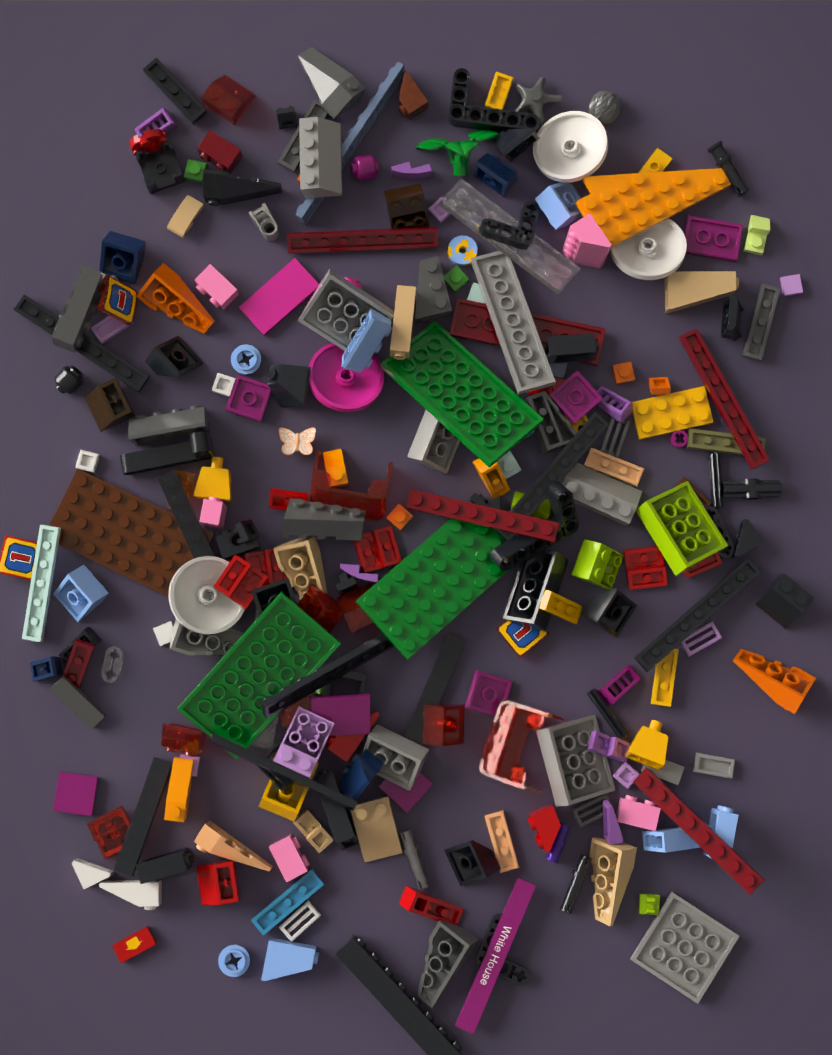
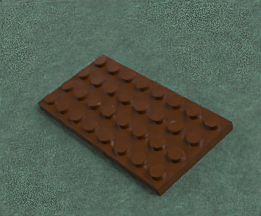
M78 468L49 526L61 528L59 545L168 597L170 583L177 570L188 561L194 559L173 513ZM202 528L210 546L215 533Z

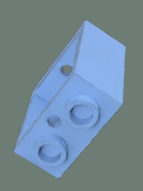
M718 805L717 809H711L708 826L733 848L739 815L733 813L734 809ZM703 851L704 855L711 858L705 851Z

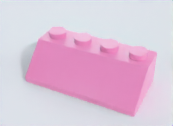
M589 213L570 226L563 246V253L568 260L571 259L575 264L601 268L612 245Z

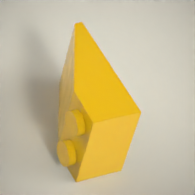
M318 762L315 765L313 772L309 778L311 780L313 779V776L319 764ZM269 780L258 807L295 821L308 789L295 783L283 793Z

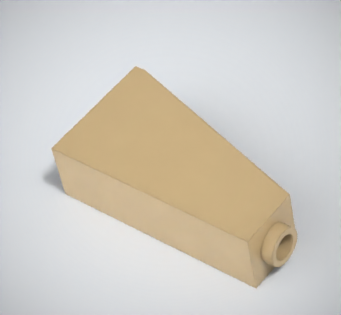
M675 271L665 277V313H672L734 294L736 289L739 288V278L736 277V271Z
M397 285L390 346V357H394L397 360H404L410 356L416 304V287Z

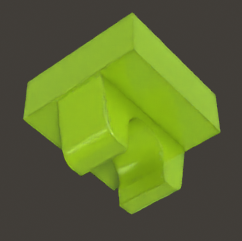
M639 893L638 913L658 915L660 895Z

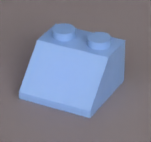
M560 182L550 185L535 198L539 208L545 213L549 223L555 230L566 227L582 216L575 204L577 200L581 199V196L571 182Z
M82 565L67 574L53 594L73 618L80 622L101 604L109 593L93 576L92 572L85 565Z

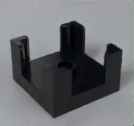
M170 140L162 143L163 149L149 154H145L144 150L134 152L150 194L186 182Z

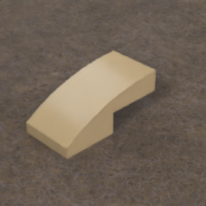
M187 195L171 218L167 229L183 238L193 226V221L203 209L204 204Z
M308 808L293 821V824L302 832L318 853L334 841Z

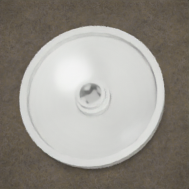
M568 111L549 119L537 133L540 139L533 144V156L540 171L548 178L564 183L580 181L584 177L593 174L602 165L608 151V137L601 122L591 114L581 111Z
M668 218L610 248V253L618 268L629 276L642 280H657L671 275L681 266L685 258L687 243L681 228Z
M202 556L182 565L173 576L169 587V604L175 618L188 630L199 634L220 633L232 627L242 616L245 609L213 587L230 562L215 556Z

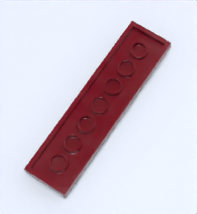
M457 298L450 335L501 346L486 304ZM531 313L544 351L547 337L594 333L595 339H598L599 350H596V355H594L592 361H580L578 363L598 366L606 328Z

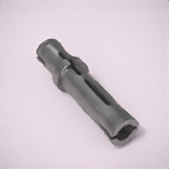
M412 829L405 830L400 833L405 847L404 852L410 861L418 889L421 890L429 887L430 883L418 851L420 848L419 845H416Z

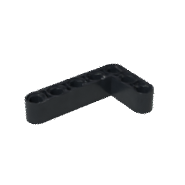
M459 68L454 72L448 121L452 126L476 130H491L499 133L509 129H533L536 133L538 132L540 119L535 114L467 105L470 73L464 68ZM463 77L466 81L459 82L457 79ZM461 95L464 98L462 100L455 99V96ZM454 113L461 114V117L454 118L452 115ZM477 115L480 119L472 120L471 116ZM496 118L498 122L492 123L489 119ZM514 120L517 124L510 125L508 121ZM531 122L535 124V127L530 128L526 124Z
M196 432L189 435L190 441L122 454L120 455L123 475H133L212 459V457H215L212 438L207 432Z
M553 482L547 490L553 516L546 520L560 524L556 542L552 543L517 535L495 547L490 553L491 561L500 570H510L578 530L579 521L573 494L562 483Z

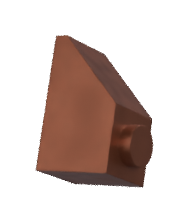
M406 72L403 77L398 109L403 116H407L411 120L428 109V101L409 73Z

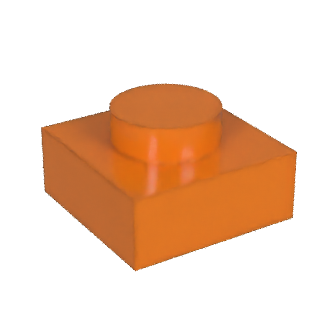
M632 362L612 366L616 385L635 381Z
M668 377L649 378L648 384L651 395L670 394L671 387Z
M398 504L386 519L401 531L413 518V515Z

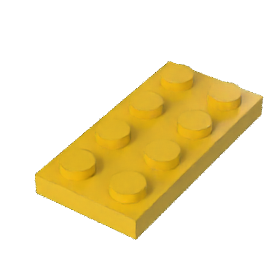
M705 386L632 402V415L638 440L713 423Z

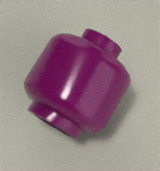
M371 155L356 156L353 163L350 164V171L358 181L373 180L379 173V164L377 159H374Z

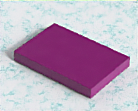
M688 215L684 230L687 243L686 254L737 262L743 224Z
M369 694L310 697V712L335 723L329 736L370 734Z

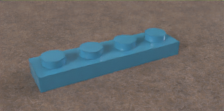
M311 869L253 917L251 921L261 934L265 935L325 883Z

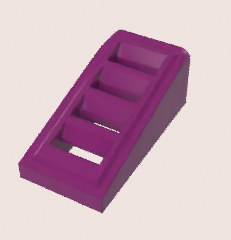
M628 664L598 692L609 705H613L641 678ZM625 672H626V673L629 675V677L633 680L632 682H630V681L626 678V676L624 675ZM621 678V680L627 685V687H624V685L618 679ZM613 683L621 690L620 693L612 685Z

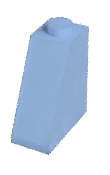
M680 827L642 831L643 848L645 851L667 853L701 848Z
M271 937L268 942L261 980L267 981L311 970L313 964L318 962L319 952H316L317 946Z

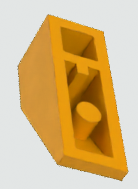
M174 757L164 820L184 822L188 817L194 759Z

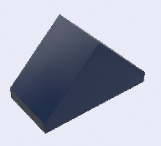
M52 656L30 663L33 682L63 676L60 657Z

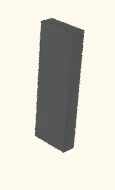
M64 675L49 689L90 729L94 728L106 715Z

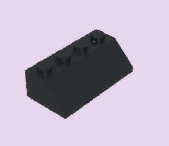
M543 550L522 562L502 619L531 630L546 632L551 614L539 608L541 599L544 596L545 590L558 594L569 560L557 551Z

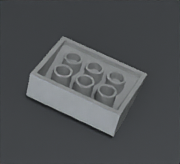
M329 269L298 321L346 351L371 308L389 319L393 318L394 311Z
M596 715L536 730L556 807L569 806L615 791L607 757L588 750L592 731L597 730L600 732Z

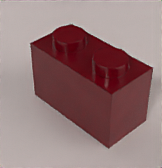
M211 130L208 131L197 147L200 154L199 157L207 163L211 161L219 171H226L231 174L243 156L241 149Z

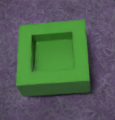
M188 159L184 179L203 183V169H207V164Z
M455 266L444 275L446 284L454 293L469 282V278L458 266Z

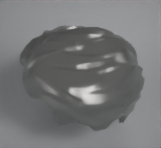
M598 91L590 101L589 114L597 118L601 124L612 123L620 113V98L613 91Z

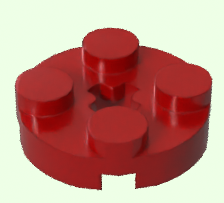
M151 129L144 131V136L139 137L138 134L129 141V145L134 156H136L134 152L144 150L145 153H152L160 150L162 143L167 141V137L161 129Z

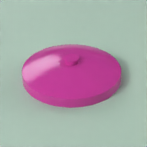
M333 343L325 345L315 353L309 364V367H311L309 387L316 399L326 407L340 412H356L373 404L379 397L384 384V371L380 367L381 363L376 355H372L373 361L369 368H364L363 372L360 373L342 367L344 350Z

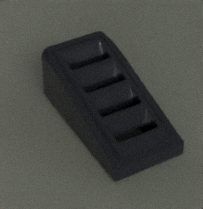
M87 627L59 656L67 663L70 656L67 652L72 651L76 639L94 644L95 647L102 639L90 627Z

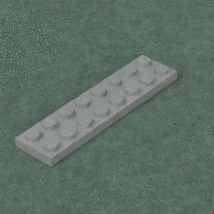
M504 249L471 258V264L518 395L555 385L556 381L508 250Z

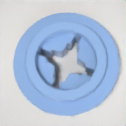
M244 344L238 346L233 351L231 364L238 373L247 375L259 369L261 355L254 346ZM242 353L247 357H251L249 360L250 366L246 365L245 362L241 363L243 361Z
M237 944L228 945L219 955L218 963L221 971L230 977L241 976L249 967V953L244 947ZM232 954L235 958L242 957L237 962V966L234 963L227 964L232 959Z

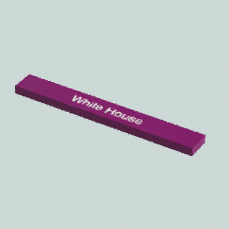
M517 877L456 1021V1027L474 1034L535 890V884Z

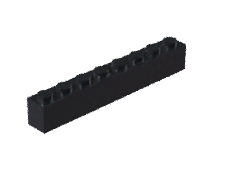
M353 935L336 951V956L427 1055H462L460 1051L462 1048L454 1039L451 1041L446 1036L448 1034L446 1029L442 1025L437 1026L434 1023L433 1015L428 1010L423 1011L419 1006L421 1004L414 995L410 996L406 992L407 987L400 980L397 982L392 977L394 974L389 967H383L378 962L380 961L378 955L374 951L370 953L365 946L367 944L360 936L356 938Z

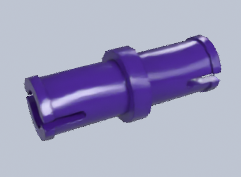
M561 822L558 834L546 857V860L558 863L562 848L566 845L564 842L570 828L569 825Z

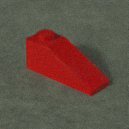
M377 711L370 715V728L381 714ZM366 734L332 736L328 741L330 745L328 749L348 762Z
M407 885L399 901V904L410 912L458 925L464 910L457 905Z

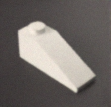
M109 880L99 883L100 888L134 905L144 907V910H155L156 906L162 904V880H154L144 884H140V880Z

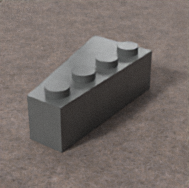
M82 264L78 270L81 273L79 280L75 279L72 285V298L67 297L64 312L66 313L60 315L52 335L53 345L74 353L77 347H81L84 340V332L89 330L92 315L97 314L99 309L98 303L100 299L105 297L107 290L104 285L103 272Z
M290 498L283 519L282 538H289V535H298V539H306V536H317L318 539L334 536L336 540L361 541L366 511L357 508H345L339 505L322 504L321 502L304 501L299 498Z

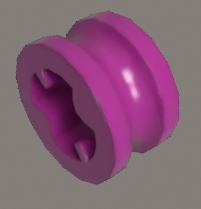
M683 430L675 431L670 437V443L675 448H682L688 442V435ZM675 435H677V436H679V435L683 436V438H682L683 443H682V444H681V442H679V443H676V442H675V440H676Z

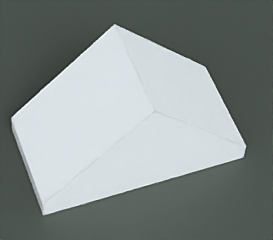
M79 858L72 862L83 889L110 877L114 873L113 870Z

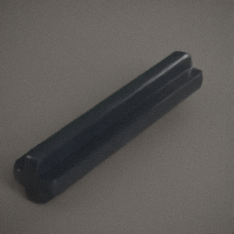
M712 452L709 454L712 507L720 509L723 507L720 454Z
M595 688L590 690L587 695L618 738H625L628 735L627 731Z

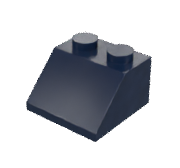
M489 153L481 157L475 163L474 177L502 197H505L516 182L518 173H516L517 171L512 166L503 164L499 157Z
M109 231L102 240L99 271L110 276L115 275L119 280L135 284L144 260L146 241Z
M367 749L361 755L357 753L351 761L353 766L350 767L348 765L341 774L344 777L339 784L343 795L355 801L384 764Z

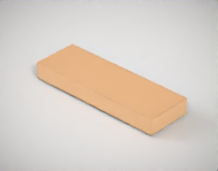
M590 448L584 463L586 467L636 487L644 471L642 467L594 448Z
M503 810L484 815L495 856L501 867L500 873L519 868Z

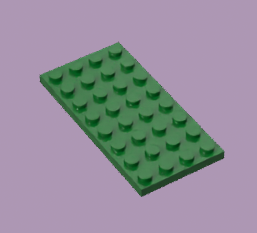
M436 321L411 339L409 358L397 360L389 356L381 363L380 367L489 468L544 421V418Z
M450 519L358 598L356 603L408 660L507 572L500 570L490 559L491 551L505 541L492 528Z
M281 591L179 705L177 710L210 738L212 734H216L247 749L278 714L276 713L266 719L262 714L261 701L320 668L341 642ZM228 752V753L231 754L235 759H238V758H239V756L234 755V754Z

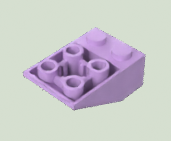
M298 707L273 762L310 778L335 723Z

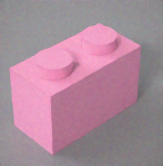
M211 264L195 279L196 289L202 295L207 294L211 298L209 301L216 308L220 306L224 310L239 295L238 290Z
M209 497V500L204 499L199 522L204 526L223 529L227 506L220 498Z
M626 795L625 798L620 797L616 818L620 823L656 831L661 808L657 807L653 801L645 800L644 803L637 802V797Z
M291 834L269 846L286 882L309 870L307 866L310 865L306 855H301L298 849L301 845L297 837L293 838Z

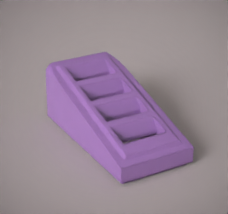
M163 107L134 130L141 137L144 136L143 129L151 130L150 125L154 129H161L163 133H166L178 124L169 110ZM163 117L167 119V123L164 122ZM159 121L162 127L159 128L156 122Z
M602 385L597 390L601 397L604 394L606 395L597 406L617 421L623 423L632 413L633 403Z
M603 800L604 838L610 845L624 843L614 809L608 800Z

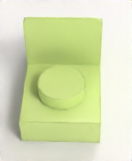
M751 215L743 252L757 255L763 254L766 238L770 232V219Z

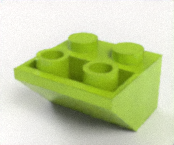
M584 539L571 575L587 583L611 590L624 555L602 543Z

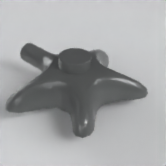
M543 76L539 78L533 88H526L520 83L515 84V88L522 98L520 105L515 111H532L533 114L539 117L540 124L545 122L543 107L547 103L562 102V95H549L544 92L546 78Z

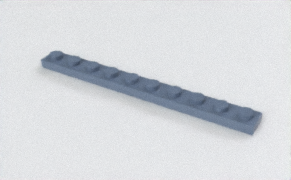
M397 62L394 67H391L388 77L384 82H381L378 92L369 100L368 107L359 115L358 122L349 130L344 143H341L342 170L403 80L406 70L402 63ZM324 197L307 198L303 204H300L296 211V217L299 222L306 225Z

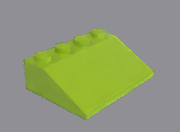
M688 481L645 501L636 509L638 516L675 576L728 546Z

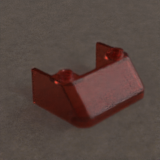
M316 450L311 479L310 502L339 505L351 509L357 508L366 511L365 520H382L386 512L393 463L389 462L386 481H373L369 486L368 493L330 487V475L326 471L320 470L322 453L320 450Z
M509 700L502 701L497 708L480 761V772L490 778L540 794L541 790L526 785L528 773L524 767L518 765L529 728L534 730L541 729L547 717L563 722L564 718Z

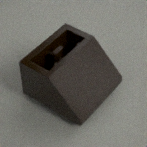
M421 183L384 191L391 229L429 227Z
M116 378L97 386L85 397L100 432L135 416L125 392Z

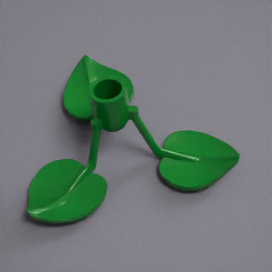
M476 130L468 134V137L471 138L470 140L449 142V140L443 138H430L420 142L415 147L416 149L426 150L445 148L450 158V164H453V174L455 176L468 175V162H470L471 150L478 146L476 140H489L499 136L500 133L491 130ZM451 150L458 153L454 155V158L452 156Z

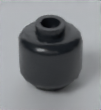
M75 366L63 367L55 376L57 384L55 387L63 394L65 392L68 394L75 393L83 384L82 372Z

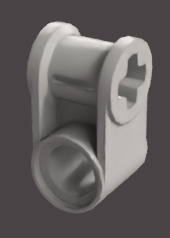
M265 203L257 210L248 212L255 226L258 227L267 241L278 239V226ZM268 228H274L272 233H266Z

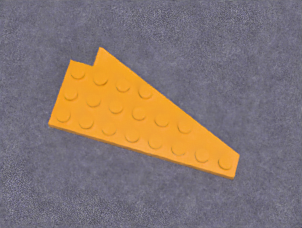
M722 168L586 176L583 182L590 194L577 200L575 204L583 217L589 213L611 243L612 248L728 188L731 183Z

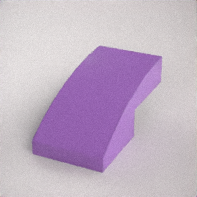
M410 162L391 167L392 176L401 179H424L431 177L432 174L430 164L411 169Z
M340 564V569L352 577L371 583L378 582V574L360 573V565Z
M596 730L591 733L588 750L614 760L627 762L628 758L625 757V754L631 744L618 737H610Z

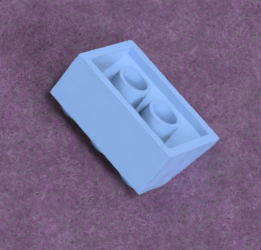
M371 308L342 355V367L360 373L363 372L364 368L368 369L373 361L372 355L374 352H379L383 344L381 343L383 337H388L393 328L391 327V319Z

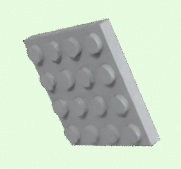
M671 891L659 914L653 920L630 959L698 1004L738 940L739 935Z

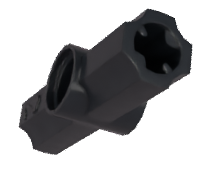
M752 478L743 479L742 481L722 482L723 498L752 500L760 499V497H780L782 491L780 480Z

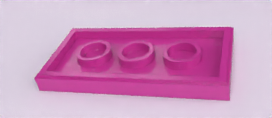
M294 258L240 305L239 309L265 336L312 295L319 286V283Z

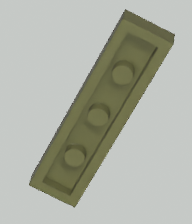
M698 429L688 430L687 449L743 456L731 433ZM758 437L761 445L765 450L766 438Z

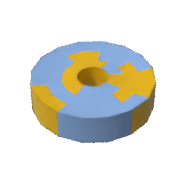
M460 235L455 237L448 245L449 259L457 266L470 265L471 258L477 257L478 248L476 242L468 236ZM464 248L466 252L460 253L459 250Z

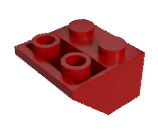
M548 804L529 812L530 817L527 818L532 831L536 830L537 836L534 838L540 850L543 849L546 853L550 852L561 826L554 807Z
M227 860L196 866L202 905H221L238 902L241 899L236 861Z

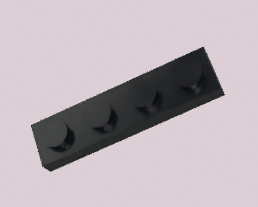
M157 57L142 69L193 125L207 113L206 109Z

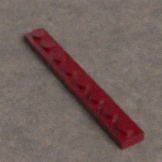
M437 227L287 233L288 253L438 247Z
M698 329L680 336V342L751 470L769 462L768 455Z
M410 489L406 508L552 543L556 542L560 526L557 522Z
M646 767L633 781L747 893L752 895L765 881L761 875L649 768Z

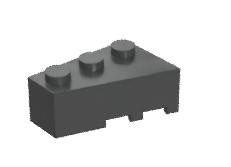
M439 256L420 260L415 324L452 316V308Z
M545 391L528 396L524 400L544 418L543 423L534 430L542 455L564 448L576 435L577 432L573 429L569 420H566L560 413V409Z

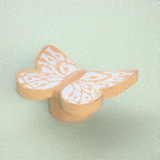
M279 428L280 439L285 443L282 446V452L285 455H292L299 451L303 455H310L313 452L310 443L315 439L316 429L309 428L300 434H295L289 429Z

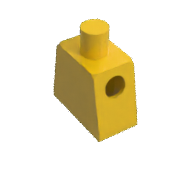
M212 457L211 467L201 468L193 495L196 499L209 500V497L220 498L221 501L232 502L231 471L222 468L223 458Z
M652 720L649 728L642 726L627 750L625 757L660 770L665 764L668 736L660 732L662 723Z

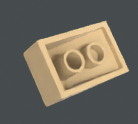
M389 796L357 803L355 809L351 810L364 862L403 853Z

